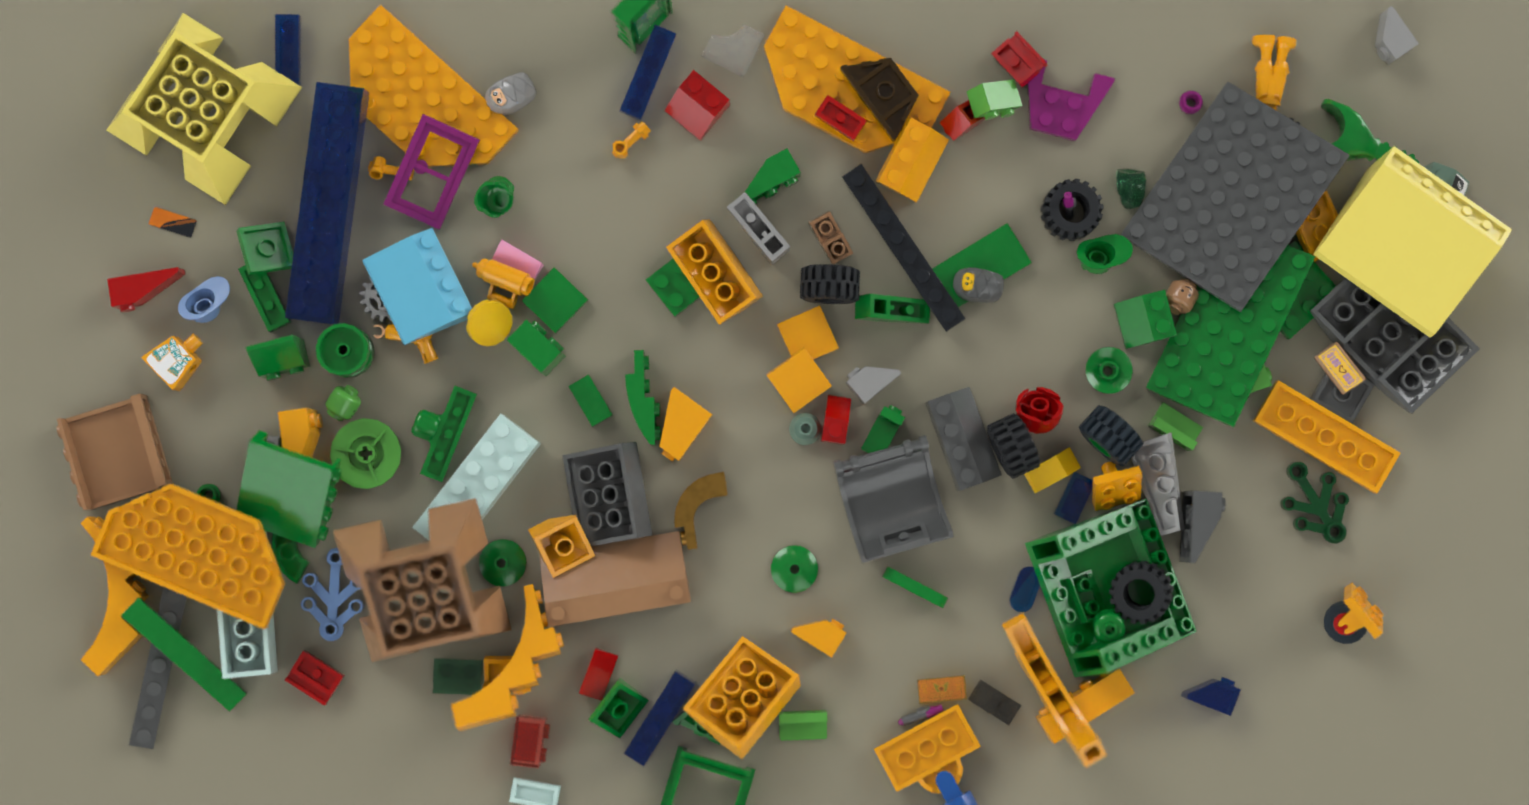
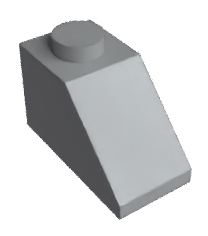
M1393 6L1380 14L1375 42L1378 56L1389 65L1419 44Z
M866 366L860 370L857 367L847 375L849 380L846 384L864 405L897 378L901 372L897 369Z

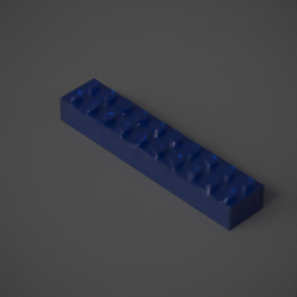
M316 82L285 318L333 325L339 324L369 92L364 88Z

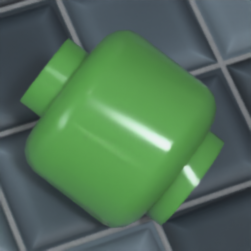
M350 385L335 387L325 402L328 409L327 413L338 421L351 419L361 405V399L358 396L359 392Z

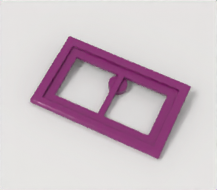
M422 114L383 205L440 230L480 140ZM430 131L463 146L449 177L428 168L426 161L417 160ZM413 168L418 174L427 172L447 181L434 212L401 198Z

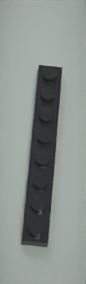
M860 164L843 175V180L945 332L964 321L966 318L863 165Z

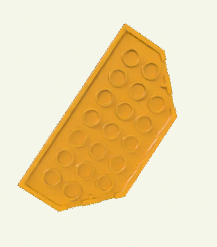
M381 4L349 38L351 104L405 153L422 114L480 140L469 165H488L519 131L504 115L493 112L488 107L483 96ZM430 131L417 160L426 161L428 167L454 166L463 146Z
M786 5L764 45L783 110L863 153L894 145L895 141L892 142L840 71L842 65H856L866 61L874 62L885 57ZM895 63L919 95L907 118H913L932 128L950 95V91ZM827 95L867 120L854 142L814 116Z
M168 484L157 491L145 494L131 500L127 504L109 510L90 554L93 557L262 629H267L285 585L260 520L175 484Z

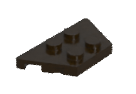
M884 58L874 62L866 61L849 66L842 65L840 71L892 142L895 141L919 96L892 58Z

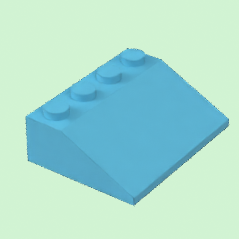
M433 228L411 235L362 260L404 345L467 320L468 313L472 307Z

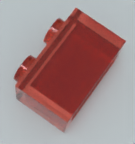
M521 714L516 716L510 765L539 768L541 762H546L547 748L543 747L545 738H549L551 726L547 724V718Z

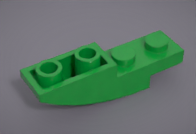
M634 350V374H625L628 401L639 429L649 444L655 446L656 440L661 439L660 426H656V417H660V402L655 403L654 397H646V393H650V379H645V370L650 368L649 356H645L644 350Z

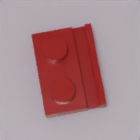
M1016 31L1015 35L1004 41L991 55L1023 88L1040 73L1039 71L1043 67L1046 68L1048 64Z
M304 650L284 681L325 706L345 675Z

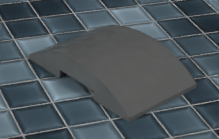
M1344 278L1310 310L1312 316L1333 343H1339L1360 372L1370 382L1374 383L1381 392L1410 414L1418 409L1480 350L1449 317L1434 336L1428 337L1347 278Z

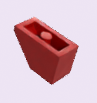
M967 100L958 105L939 123L944 128L945 133L954 141L965 135L985 118H974L970 102Z
M828 395L821 435L822 442L845 444L851 398Z

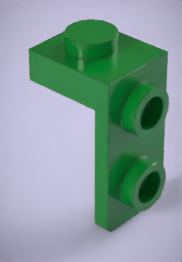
M892 405L889 408L884 406L861 449L869 454L888 448L905 419L901 415L903 411Z

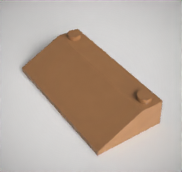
M680 531L591 546L595 554L593 558L554 578L551 576L541 555H539L548 627L691 602Z

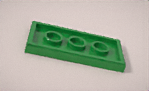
M1006 223L932 269L959 308L969 302L959 298L953 288L954 276L960 269L968 267L985 269L1000 274L1005 280L1032 262L1009 224Z

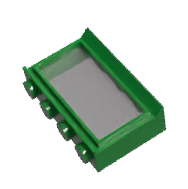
M621 0L611 11L616 17L614 20L617 23L616 27L619 29L617 36L635 54L636 45L640 46L669 16L668 12L670 14L673 13L671 0Z

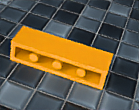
M1120 668L1109 673L1099 674L1100 676L1093 681L1088 679L1079 685V690L1074 693L1068 692L1087 722L1092 721L1135 693ZM1044 706L1038 711L1040 714L1036 716V719L1049 740L1055 744L1064 737L1053 716Z

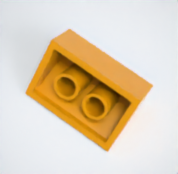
M907 118L875 181L917 203L949 139L929 126L913 118Z

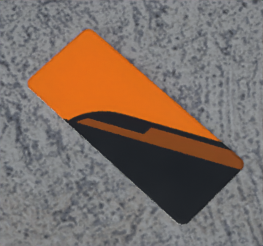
M154 207L149 224L187 237H192L197 223L195 219Z

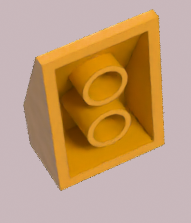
M310 408L278 412L282 447L312 458L321 434L320 428L323 427L321 414H318L317 410Z

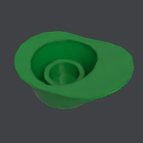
M1110 234L1083 241L1078 245L1076 252L1078 259L1082 263L1081 267L1083 270L1093 274H1103L1111 267L1127 262L1132 256L1133 247L1131 242L1124 236Z

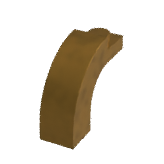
M724 472L709 474L697 479L686 488L677 503L674 525L675 528L684 526L685 531H681L682 545H687L688 550L698 548L694 526V517L698 507L708 499L728 496Z

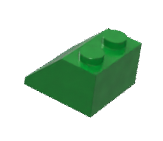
M1165 290L1141 295L1114 304L1125 349L1177 336Z
M294 335L246 347L247 354L258 376L267 378V381L279 379L281 374L290 372V375L304 372V368L310 367L304 339Z

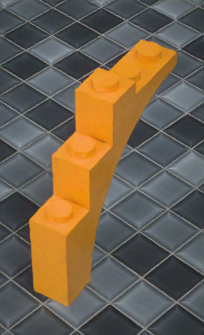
M99 516L97 518L86 517L80 524L96 542L104 520ZM105 561L103 562L107 571L109 590L107 611L93 645L81 658V661L97 676L107 674L143 637L121 614L138 597L143 601L149 597L145 592V586L138 580H132L136 574Z
M533 584L524 586L526 600L525 625L520 643L510 662L501 674L487 687L469 698L451 704L455 725L459 731L516 716L515 709L519 708L516 694L511 695V692L539 685L538 678L542 677L539 664H534V662L561 654L560 647L564 646L561 633H556L554 627L545 629L548 626L546 612L541 613L539 605L543 604V598L540 589L536 590Z
M1021 613L1003 623L1002 627L1015 651V656L1022 670L1034 685L1042 703L1053 716L1062 736L1083 765L1088 767L1107 756L1099 738L1079 711L1052 667L1025 615Z

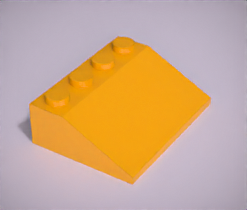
M742 636L684 706L683 710L724 747L743 759L801 687L800 677L793 670Z

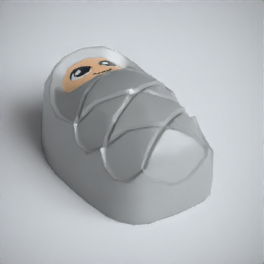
M521 72L494 83L487 90L485 100L493 112L507 116L529 104L536 96V89L529 76Z

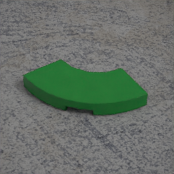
M273 534L272 549L277 564L288 579L298 584L310 562L301 555L298 549V542Z

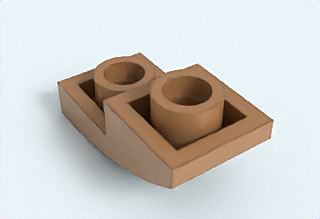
M830 211L808 222L832 264L853 254Z

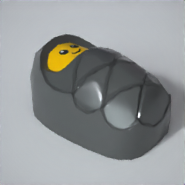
M974 267L962 268L954 276L953 288L957 296L963 300L993 303L1002 296L1004 279L1000 274Z

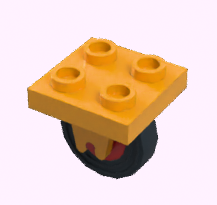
M1352 582L1344 588V601L1332 604L1326 611L1324 628L1329 637L1342 644H1352L1359 641L1366 634L1367 630L1376 639L1383 634L1384 622L1382 617L1384 615L1377 605L1372 606L1369 603L1366 592L1360 586L1356 587Z

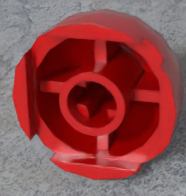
M1036 387V390L1029 391V389H1026L1018 395L1015 411L1029 432L1044 434L1052 431L1059 424L1064 405L1060 401L1061 397L1056 392L1044 387Z

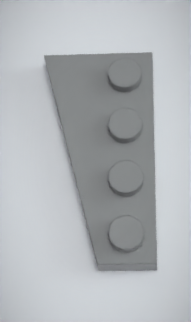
M1171 432L1144 441L1143 446L1131 458L1134 467L1139 466L1142 471V488L1161 536L1185 528Z

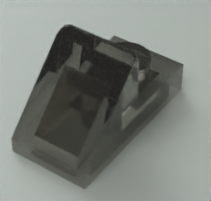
M981 679L968 697V700L1007 725H1010L1021 707L1019 703Z

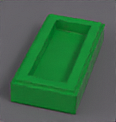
M589 374L568 386L592 427L613 416Z

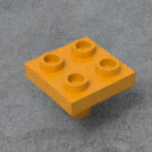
M1110 461L1101 466L1104 475L1093 477L1092 504L1095 511L1108 510L1114 506L1132 504L1141 500L1142 471L1139 466L1117 471L1116 464Z

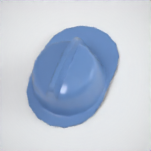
M219 276L211 277L182 297L178 305L179 314L185 319L200 323L214 320L220 313L221 304L229 295V282L224 277Z

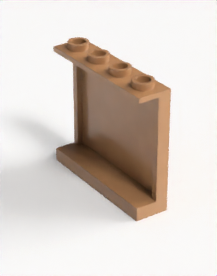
M136 394L130 396L131 399L70 418L57 419V433L63 439L65 446L63 454L66 461L70 463L72 470L70 471V478L73 484H76L78 491L76 494L77 502L83 510L101 508L159 490L168 484H173L147 395Z

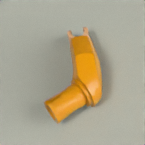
M380 323L373 326L382 329L381 335H373L375 338L378 339L385 336L388 340L402 341L394 324L386 326ZM433 334L412 342L414 345L417 344L424 364L439 359L431 342Z

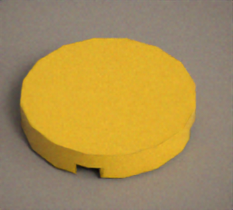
M483 300L471 309L467 316L466 330L470 338L479 345L487 347L502 342L510 333L512 327V315L509 308L497 300Z

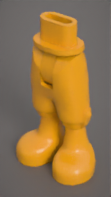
M1255 35L1252 37V44L1260 48L1261 60L1258 61L1255 67L1256 99L1277 111V107L1281 106L1280 102L1286 77L1290 73L1288 63L1286 62L1287 55L1290 50L1296 47L1297 40L1288 36H1279L1276 38L1275 44V35ZM1275 44L1277 55L1276 62L1272 65V51Z

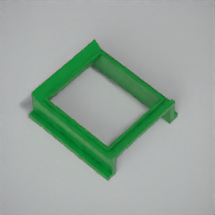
M678 746L661 805H672L684 764L742 781L735 805L746 804L756 769L746 767V769L688 752L687 748Z

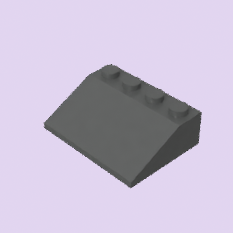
M637 442L620 443L562 455L572 515H576L590 546L652 536Z

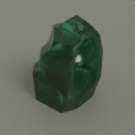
M1128 168L1117 169V192L1120 196L1121 204L1126 209L1139 207L1145 196V172Z

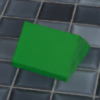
M619 678L588 720L621 738L649 700Z

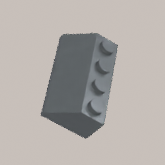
M970 387L925 402L957 491L970 488L1002 475Z

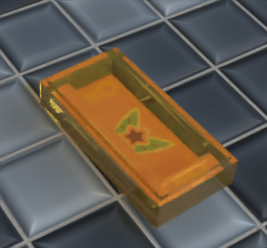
M964 675L917 679L919 704L967 699Z

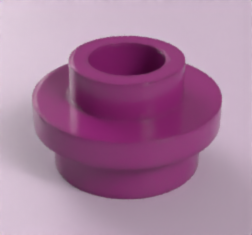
M1186 91L1179 99L1181 110L1187 114L1197 113L1203 105V99L1196 91ZM1187 100H1193L1194 106H1188Z

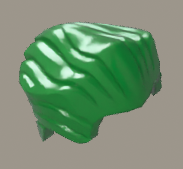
M495 176L485 181L479 187L474 197V204L477 210L493 218H498L508 212L513 205L514 185L510 180L502 176Z

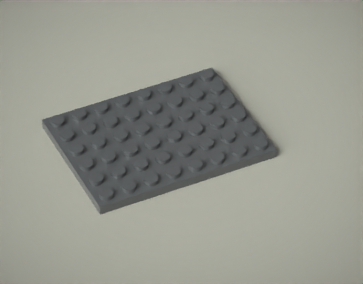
M1227 81L1121 235L1139 249L1241 313L1350 155Z

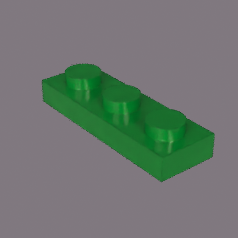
M246 265L238 268L268 332L271 333L292 323L268 272L248 275Z

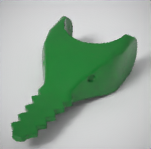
M1331 99L1323 100L1321 108L1334 116L1340 126L1339 139L1331 144L1350 155L1346 162L1365 158L1368 161L1373 159L1377 161L1392 148L1388 142L1381 143L1379 138H1374L1361 115L1352 108ZM1414 154L1407 155L1419 163Z

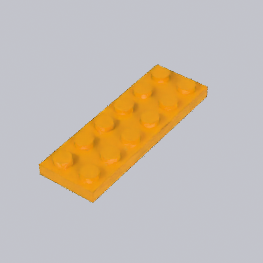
M1279 380L1275 381L1253 419V422L1374 494L1379 492L1401 454L1399 451Z

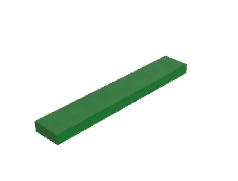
M140 597L121 614L129 624L229 712L247 694L231 678L222 679V670Z

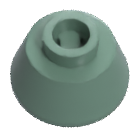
M798 414L790 423V436L798 444L810 445L819 438L821 424L812 414Z

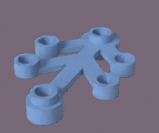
M333 548L327 553V562L331 565L329 592L319 582L318 576L315 573H307L302 579L303 584L306 587H311L328 606L326 616L317 606L315 598L305 597L301 601L302 609L309 611L320 623V635L327 641L339 639L344 631L343 625L355 614L361 613L364 610L363 601L355 599L349 603L348 609L338 616V607L357 590L361 589L356 587L354 582L350 580V584L339 593L340 573L343 564L341 557L338 562L332 560L334 553L339 554L338 548ZM308 576H313L314 578L312 585L307 582ZM308 599L313 603L310 609L305 606V602ZM355 602H358L360 604V609L358 611H355L353 609V604ZM329 625L335 627V631L332 634L327 631Z

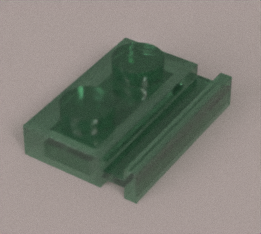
M434 658L432 693L476 694L481 690L483 660Z

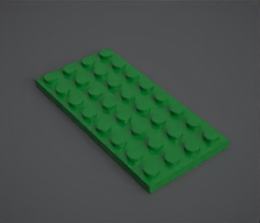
M1287 245L1241 313L1196 285L1199 297L1190 312L1181 314L1175 326L1177 336L1169 338L1146 389L1234 428L1316 256Z

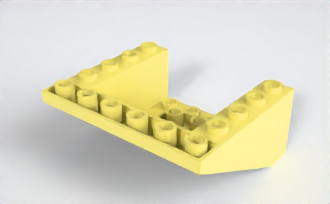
M1393 146L1365 171L1313 255L1425 335L1432 337L1502 248L1512 229Z

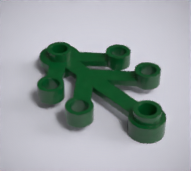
M1302 462L1289 464L1287 467L1288 477L1291 480L1297 481L1311 504L1296 501L1293 497H1284L1280 502L1281 508L1285 511L1297 510L1317 515L1323 523L1309 522L1305 517H1297L1293 521V527L1297 531L1309 530L1321 533L1329 543L1337 544L1342 542L1347 534L1342 519L1345 505L1349 502V496L1344 492L1334 494L1332 500L1336 506L1332 518L1327 511L1332 487L1336 483L1335 474L1325 472L1320 476L1322 489L1320 497H1318L1306 478L1308 474L1307 466ZM1294 467L1299 469L1297 476L1292 473ZM1327 475H1330L1332 478L1329 484L1325 482ZM1339 495H1342L1344 497V502L1342 504H1340L1337 500ZM1288 499L1292 502L1290 508L1285 506V502ZM1301 519L1305 523L1303 528L1298 527V521ZM1333 527L1337 530L1335 536L1330 534V530Z

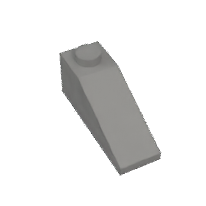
M746 192L727 206V209L771 265L790 251L789 244Z

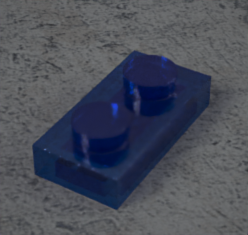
M1073 472L1053 514L1076 524L1093 489V480Z

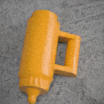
M483 258L479 263H472V267L476 268V275L490 284L487 294L488 300L500 301L506 307L514 309L518 296H528L533 289L534 278L530 277L528 273L493 259ZM496 287L512 292V297L508 298L496 293Z

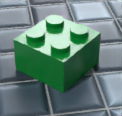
M526 319L507 341L540 373L547 376L565 358V355L562 353L564 348L553 337L548 340L545 337L547 331L535 320L530 323Z

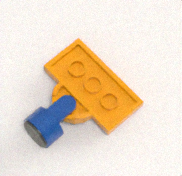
M958 704L874 749L896 792L918 781L924 789L932 793L942 794L946 801L943 805H978L970 790L962 794L958 787L963 773L960 758L981 747Z

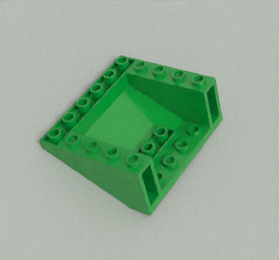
M1147 498L1025 543L1074 678L1109 673L1197 632ZM1136 561L1137 563L1141 561H1147L1148 564L1155 563L1159 569L1163 568L1165 570L1164 574L1171 579L1170 585H1173V598L1165 613L1155 621H1149L1146 624H1140V622L1130 623L1131 620L1127 618L1124 620V635L1118 640L1106 643L1096 637L1093 629L1095 615L1104 609L1114 610L1115 605L1110 602L1112 596L1109 594V589L1112 587L1111 582L1116 574L1126 565ZM1135 579L1128 586L1129 596L1135 603L1149 605L1153 602L1155 591L1149 582L1143 579Z

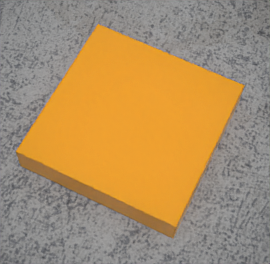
M820 305L777 324L790 356L805 347L813 360L839 349Z
M805 347L766 374L793 413L832 387Z

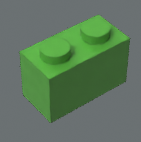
M1014 79L982 83L966 91L974 118L984 117L985 120H990L1001 115V118H1005L1015 114L1014 110L1022 106Z

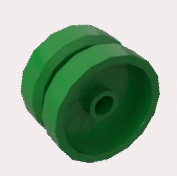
M345 323L334 324L325 329L318 337L316 344V356L320 365L329 373L345 378L357 377L366 372L371 366L375 355L374 344L369 335L361 329ZM343 349H348L346 354L342 353Z

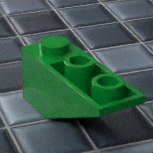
M788 148L766 159L746 189V194L755 205L757 204L756 200L764 196L768 199L778 193V188L784 185L788 188L799 181L797 178L800 177L801 172Z

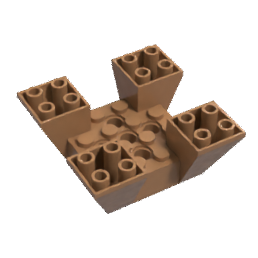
M476 498L428 509L429 542L390 551L381 520L333 531L345 574L364 591L371 615L362 617L359 621L372 663L416 653L421 648L447 642L469 641L512 631L500 586L472 592L465 564L488 544ZM408 572H416L418 576H411ZM439 589H447L449 592L442 593ZM416 594H421V595H423L425 598L420 599V598H417L415 595H416ZM391 600H398L401 603L394 604ZM426 616L429 617L431 620L427 621L422 619L421 617Z

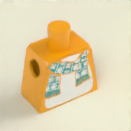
M194 333L185 341L179 337L171 336L141 358L172 390L180 391L202 362L194 352L203 342Z

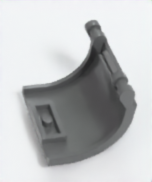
M926 435L918 437V440L911 442L910 440L902 441L900 445L862 456H849L850 459L841 461L839 459L833 461L842 501L862 563L954 537L935 481Z

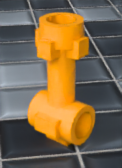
M643 121L633 125L635 131L625 140L615 141L612 144V155L615 158L625 159L628 156V149L640 138L645 140L649 137L648 134L651 130Z
M375 156L369 163L368 172L371 178L379 180L383 177V174L396 176L399 167L386 165L387 161L385 158ZM413 168V171H412V173H411V175H410V177H409V180H410V181L413 180L414 168Z

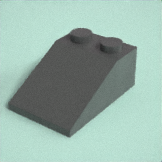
M1183 491L1182 512L1185 528L1181 530L1180 562L1196 563L1222 517V512L1225 511L1226 500L1222 497L1223 492Z

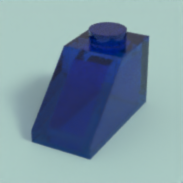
M1221 677L1220 681L1210 679L1185 690L1181 696L1231 716L1241 689L1234 687V681Z

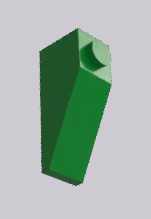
M864 294L859 295V300L855 302V319L929 324L930 308L924 299Z

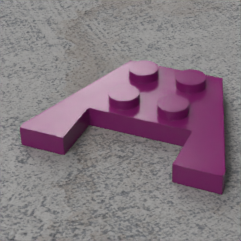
M1043 67L1039 71L1040 73L1027 83L1030 130L1076 141L1113 85L1115 78L1095 73L1092 78L1089 94L1085 96L1042 84L1046 69Z

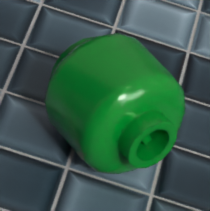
M1104 609L1098 612L1093 620V629L1096 637L1106 643L1122 638L1125 632V623L1123 618H1121L1122 615L1116 613L1113 609Z

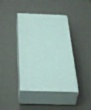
M514 777L509 802L523 805H558L561 786Z

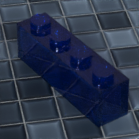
M677 669L675 670L624 752L626 756L645 766L692 691L696 681Z

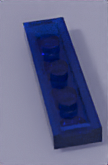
M656 24L654 25L619 112L641 121L676 33Z

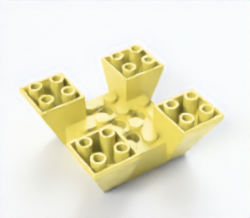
M183 13L158 50L159 56L136 91L130 93L106 131L146 156L158 138H164L182 150L185 180L226 205L251 165L224 148L248 110L253 111L277 126L302 87L263 62L238 69L230 67L213 56L224 38ZM209 76V81L206 84H202V80ZM176 83V88L169 92L170 86ZM196 96V101L189 105L190 98ZM216 108V114L209 117L210 111ZM183 116L182 122L176 125L177 118Z

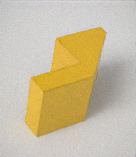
M1068 447L1041 462L1040 467L1024 475L1034 493H1037L1080 469L1081 466L1071 448Z

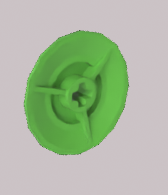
M362 418L349 422L338 431L332 441L330 458L332 464L337 458L341 459L339 469H342L340 476L342 481L355 488L370 489L383 485L393 477L400 465L401 447L398 437L388 425L375 419ZM366 447L369 451H372V455L368 456V460H366V457L361 456V452H365Z

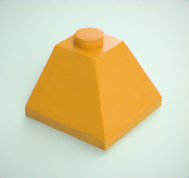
M576 515L550 518L528 529L539 554L553 578L595 556Z

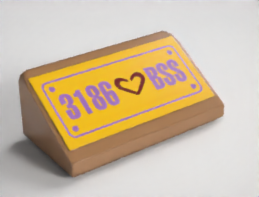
M1338 342L1330 344L1314 357L1342 395L1366 380Z

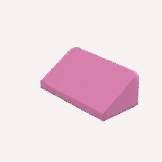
M504 240L500 241L492 258L495 261L530 274L534 281L544 266L540 261Z

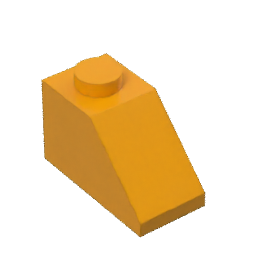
M833 618L831 622L824 619L794 626L791 629L793 634L831 658L847 634L842 630L844 625Z

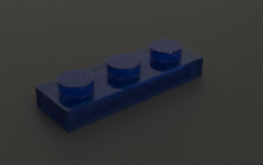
M275 14V71L301 86V16L299 14Z

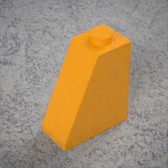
M675 387L672 388L659 446L663 449L661 454L672 462L675 458L678 461L682 459L713 416Z

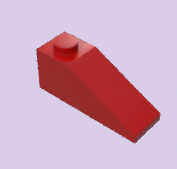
M175 267L109 278L107 282L111 307L120 309V312L134 311L136 306L144 305L183 277L185 270Z

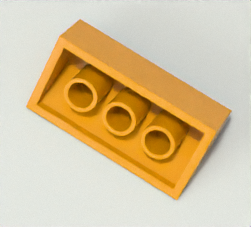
M711 219L701 220L666 247L719 325L763 297Z

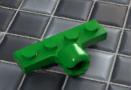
M454 385L442 415H437L427 410H420L412 426V434L430 443V449L420 472L421 475L443 482L476 398V393Z

